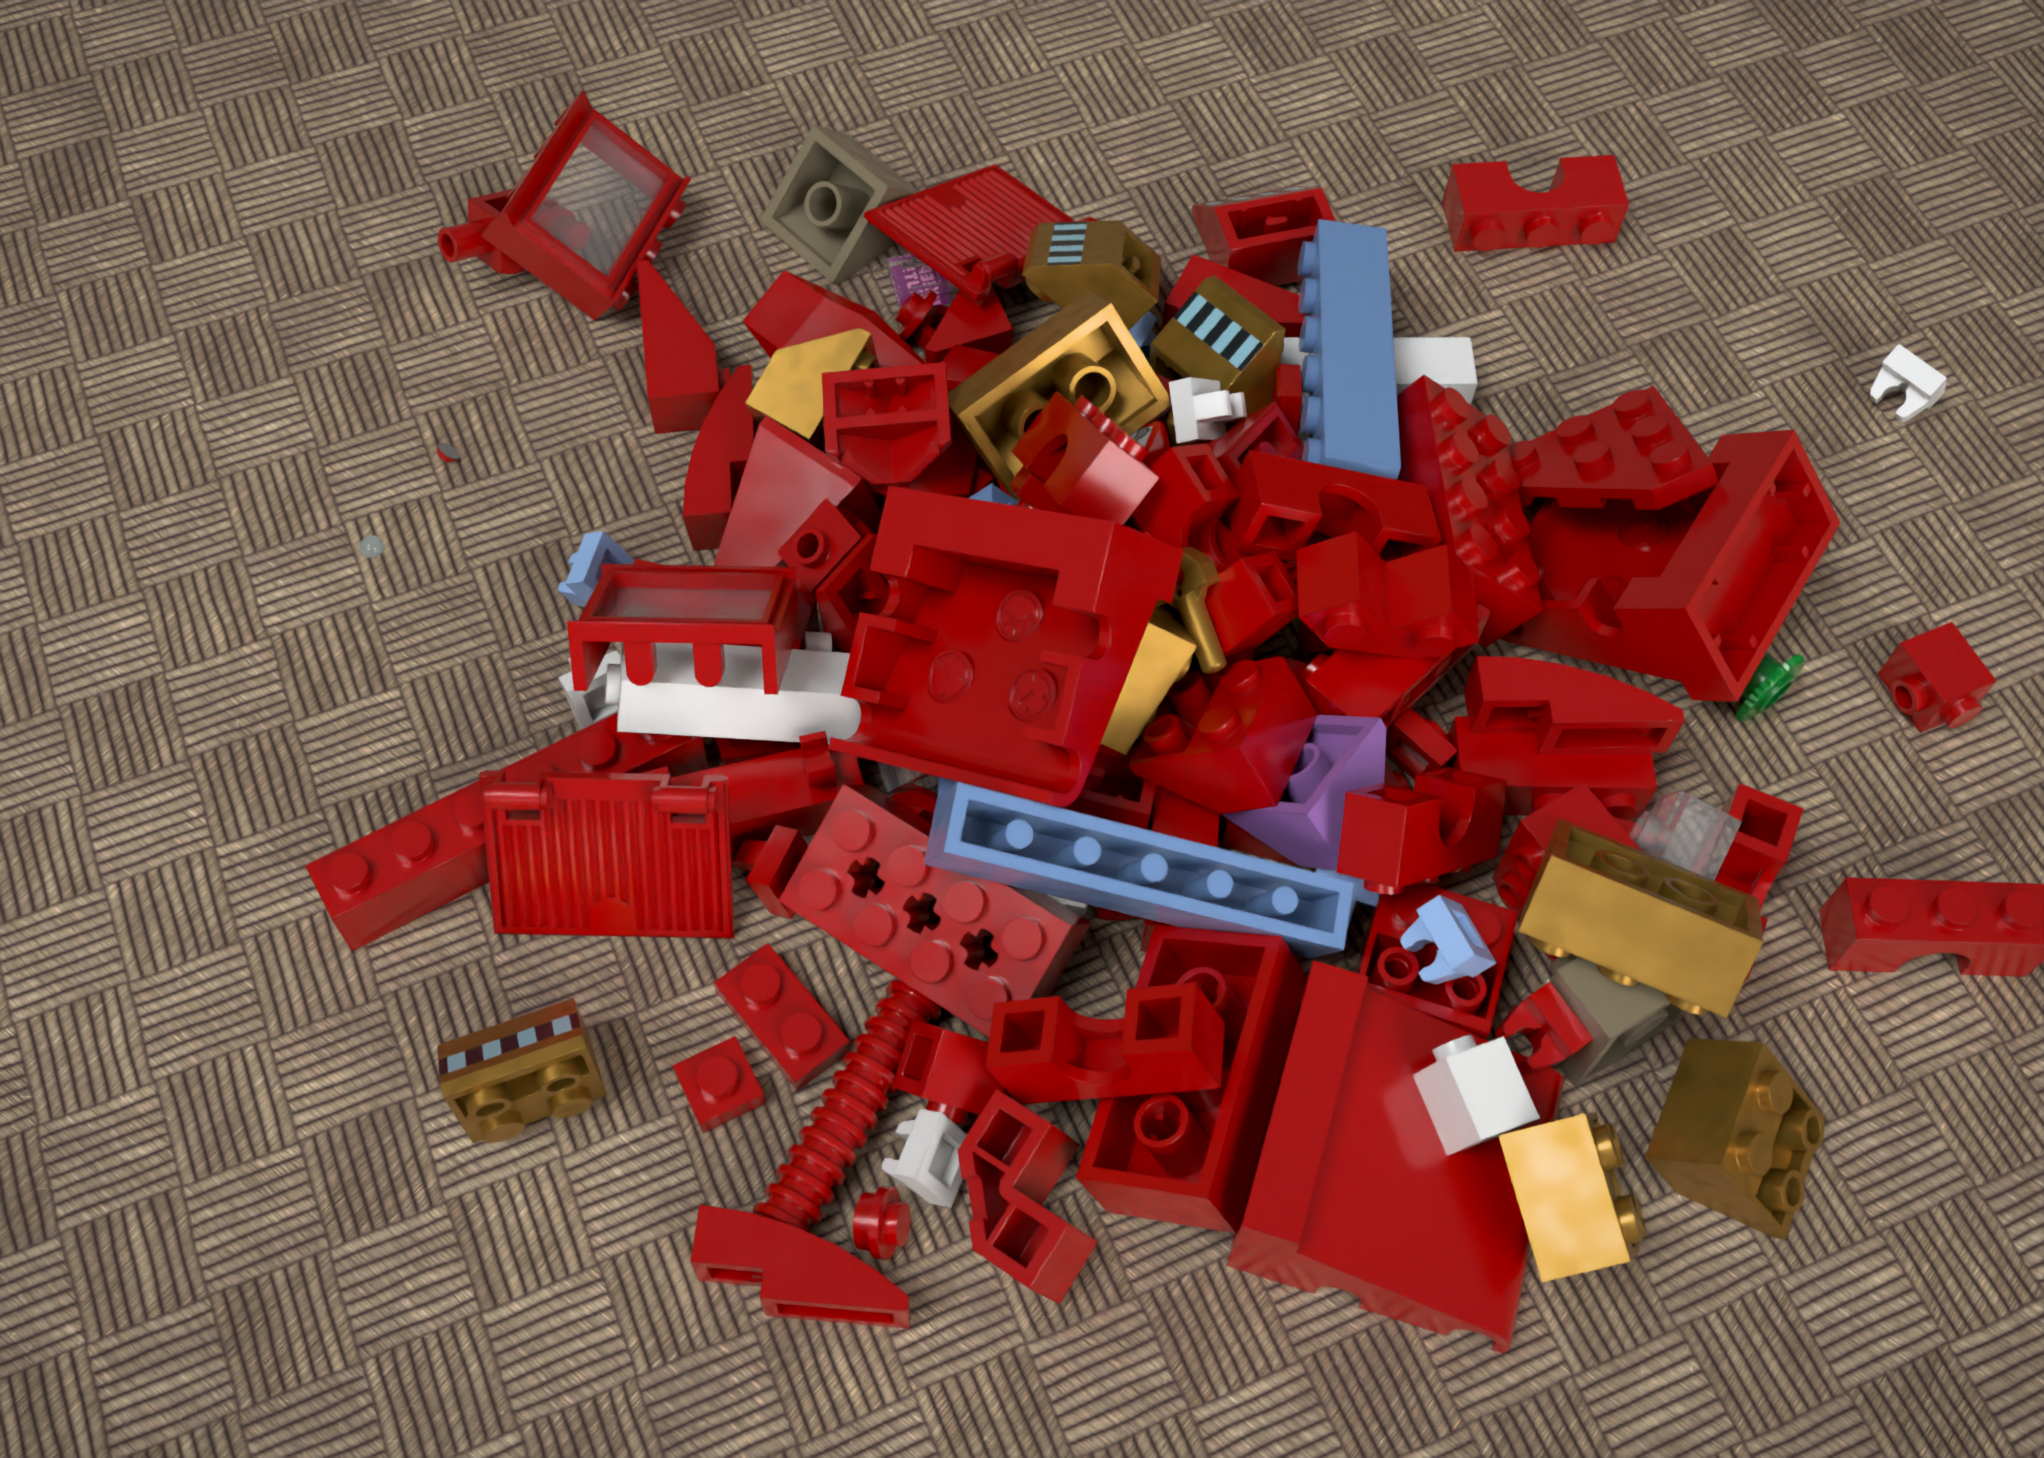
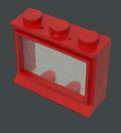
M583 89L554 122V125L557 127L533 156L535 161L511 189L507 196L509 201L485 228L481 237L593 320H597L611 306L618 311L621 310L636 291L639 283L633 280L632 277L637 270V261L649 260L651 263L660 251L663 243L656 237L662 227L668 230L685 209L687 203L680 199L691 178L688 176L685 178L680 177L591 107Z
M602 564V576L578 621H567L574 691H588L611 642H624L626 674L628 679L638 686L649 684L657 671L656 643H692L695 678L699 684L705 687L718 685L725 671L724 644L761 645L764 694L778 695L799 629L796 567Z

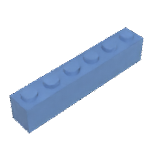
M1318 219L1313 241H1303L1298 260V276L1306 277L1301 285L1298 312L1300 314H1307L1301 326L1299 352L1308 353L1303 360L1301 381L1302 392L1309 393V396H1306L1302 408L1300 431L1301 433L1310 434V438H1307L1304 445L1302 460L1397 480L1401 469L1387 229Z
M957 782L937 797L924 859V865L1178 927L1282 936L1293 955L1309 959L1344 950L1354 882L960 782Z

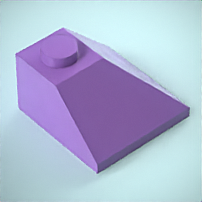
M1318 715L1278 806L1224 813L1221 815L1298 866L1337 871L1346 791L1384 783L1386 726L1381 718Z

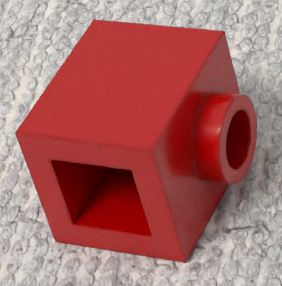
M826 497L777 553L789 567H796L798 592L804 596L816 598V589L867 534L875 533L859 515Z
M1953 622L1900 642L1878 672V676L1891 692L1892 699L1897 708L1909 717L1920 733L1944 723L1949 729L1968 722L1981 712L1983 707L1979 702L1996 683V679Z
M913 1019L892 1087L927 1099L928 1103L925 1110L942 1112L951 1121L965 1124L969 1112L980 1115L996 1089L1005 1095L1008 1093L985 1067L988 1042Z

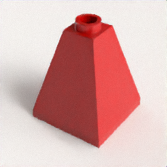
M766 415L758 426L714 565L789 567L777 551L826 497L859 515L875 534H878L882 514L862 477L827 456V454Z

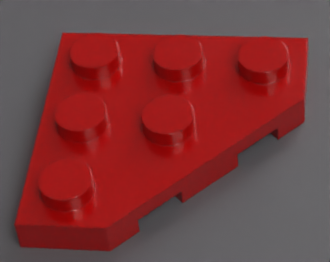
M1654 385L1644 390H1633L1624 393L1613 404L1586 416L1579 415L1568 418L1560 423L1555 430L1535 439L1518 441L1509 445L1513 467L1521 483L1518 491L1522 506H1529L1534 497H1556L1559 507L1603 508L1609 501L1608 499H1632L1636 509L1660 510L1719 484L1713 463Z

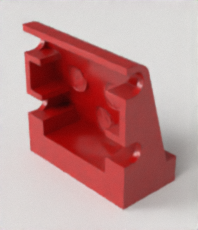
M1795 430L1721 435L1708 456L1713 463L1719 484L1660 510L1636 509L1632 499H1608L1609 501L1603 508L1559 507L1556 497H1547L1530 522V533L1528 534L1532 558L1540 574L1538 587L1543 610L1500 639L1517 645L1682 682L1691 700L1737 702L1840 525V521Z
M888 486L869 571L885 576L889 584V598L885 608L877 615L859 612L840 696L853 698L858 702L861 710V719L858 729L852 737L848 739L831 737L828 749L1060 807L1070 805L1077 799L1084 787L1156 602L1172 603L1184 550L1115 521Z
M1313 960L1302 991L1237 1234L1234 1233L1226 1266L1315 1294L1319 1287L1338 1288L1360 1298L1358 1305L1360 1309L1448 1336L1455 1329L1474 1331L1493 1339L1491 1350L1505 1354L1511 1346L1531 1244L1498 1136L1447 1156L1413 1078L1415 1073L1437 1062L1432 1052L1433 1049L1472 1033L1367 989L1366 985L1369 976ZM1472 1034L1477 1046L1490 1042ZM1510 1050L1517 1066L1528 1058ZM1548 1067L1531 1074H1523L1518 1068L1540 1118L1508 1133L1557 1120L1564 1086V1078L1559 1072Z

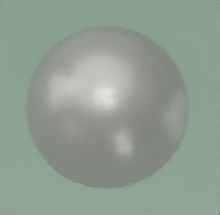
M367 536L360 543L362 555L368 558L379 556L385 548L384 542L377 536Z

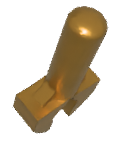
M1193 547L1181 548L1184 551L1180 568L1184 573L1183 584L1177 579L1172 603L1157 601L1155 607L1169 604L1180 611L1186 630L1197 645L1195 654L1203 673H1215L1225 667L1226 659L1204 600L1208 586L1220 581L1214 562L1209 557Z

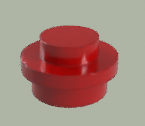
M881 1186L876 1193L863 1192L860 1195L853 1218V1239L858 1250L870 1251L874 1259L888 1260L892 1257L896 1247L904 1246L910 1230V1209L907 1203L901 1202L899 1192L895 1187Z

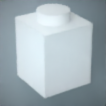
M1472 1034L1445 1043L1432 1050L1437 1062L1413 1075L1447 1156L1496 1138L1499 1135L1506 1134L1540 1118L1504 1037L1477 1046Z

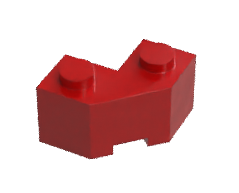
M1356 530L1296 550L1298 615L1328 647L1421 659L1424 657H1443L1452 653L1456 648L1479 642L1474 574L1447 543L1385 562Z
M996 1089L957 1150L961 1177L968 1184L973 1220L969 1221L973 1251L1030 1290L1060 1304L1098 1241L1043 1206V1203L1080 1144L1050 1122Z

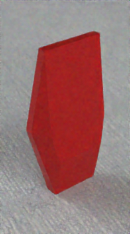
M785 270L742 320L770 359L776 350L862 328L872 334L879 363L876 368L926 363L875 311Z

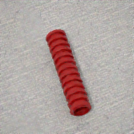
M892 980L885 988L888 998H881L877 1001L875 1011L878 1015L870 1016L865 1021L864 1027L867 1033H860L853 1041L856 1051H850L844 1056L842 1061L845 1070H837L832 1076V1083L835 1087L833 1089L827 1088L823 1091L821 1095L823 1107H815L811 1111L809 1116L813 1122L812 1125H805L799 1131L798 1136L802 1142L800 1145L793 1144L787 1151L790 1162L788 1164L782 1163L775 1171L776 1176L779 1178L778 1182L767 1184L764 1189L767 1200L765 1203H756L752 1209L753 1214L791 1224L811 1233L808 1229L810 1224L816 1225L820 1223L823 1218L822 1211L820 1210L821 1205H829L834 1199V1193L831 1190L832 1186L842 1185L845 1180V1174L842 1169L854 1165L857 1159L856 1154L853 1152L854 1149H860L865 1146L867 1142L865 1130L874 1129L878 1123L876 1111L882 1112L886 1110L889 1105V1099L886 1094L897 1091V1088L892 1087L913 1019L929 1024V1021L935 1022L942 1014L941 1007L901 980Z

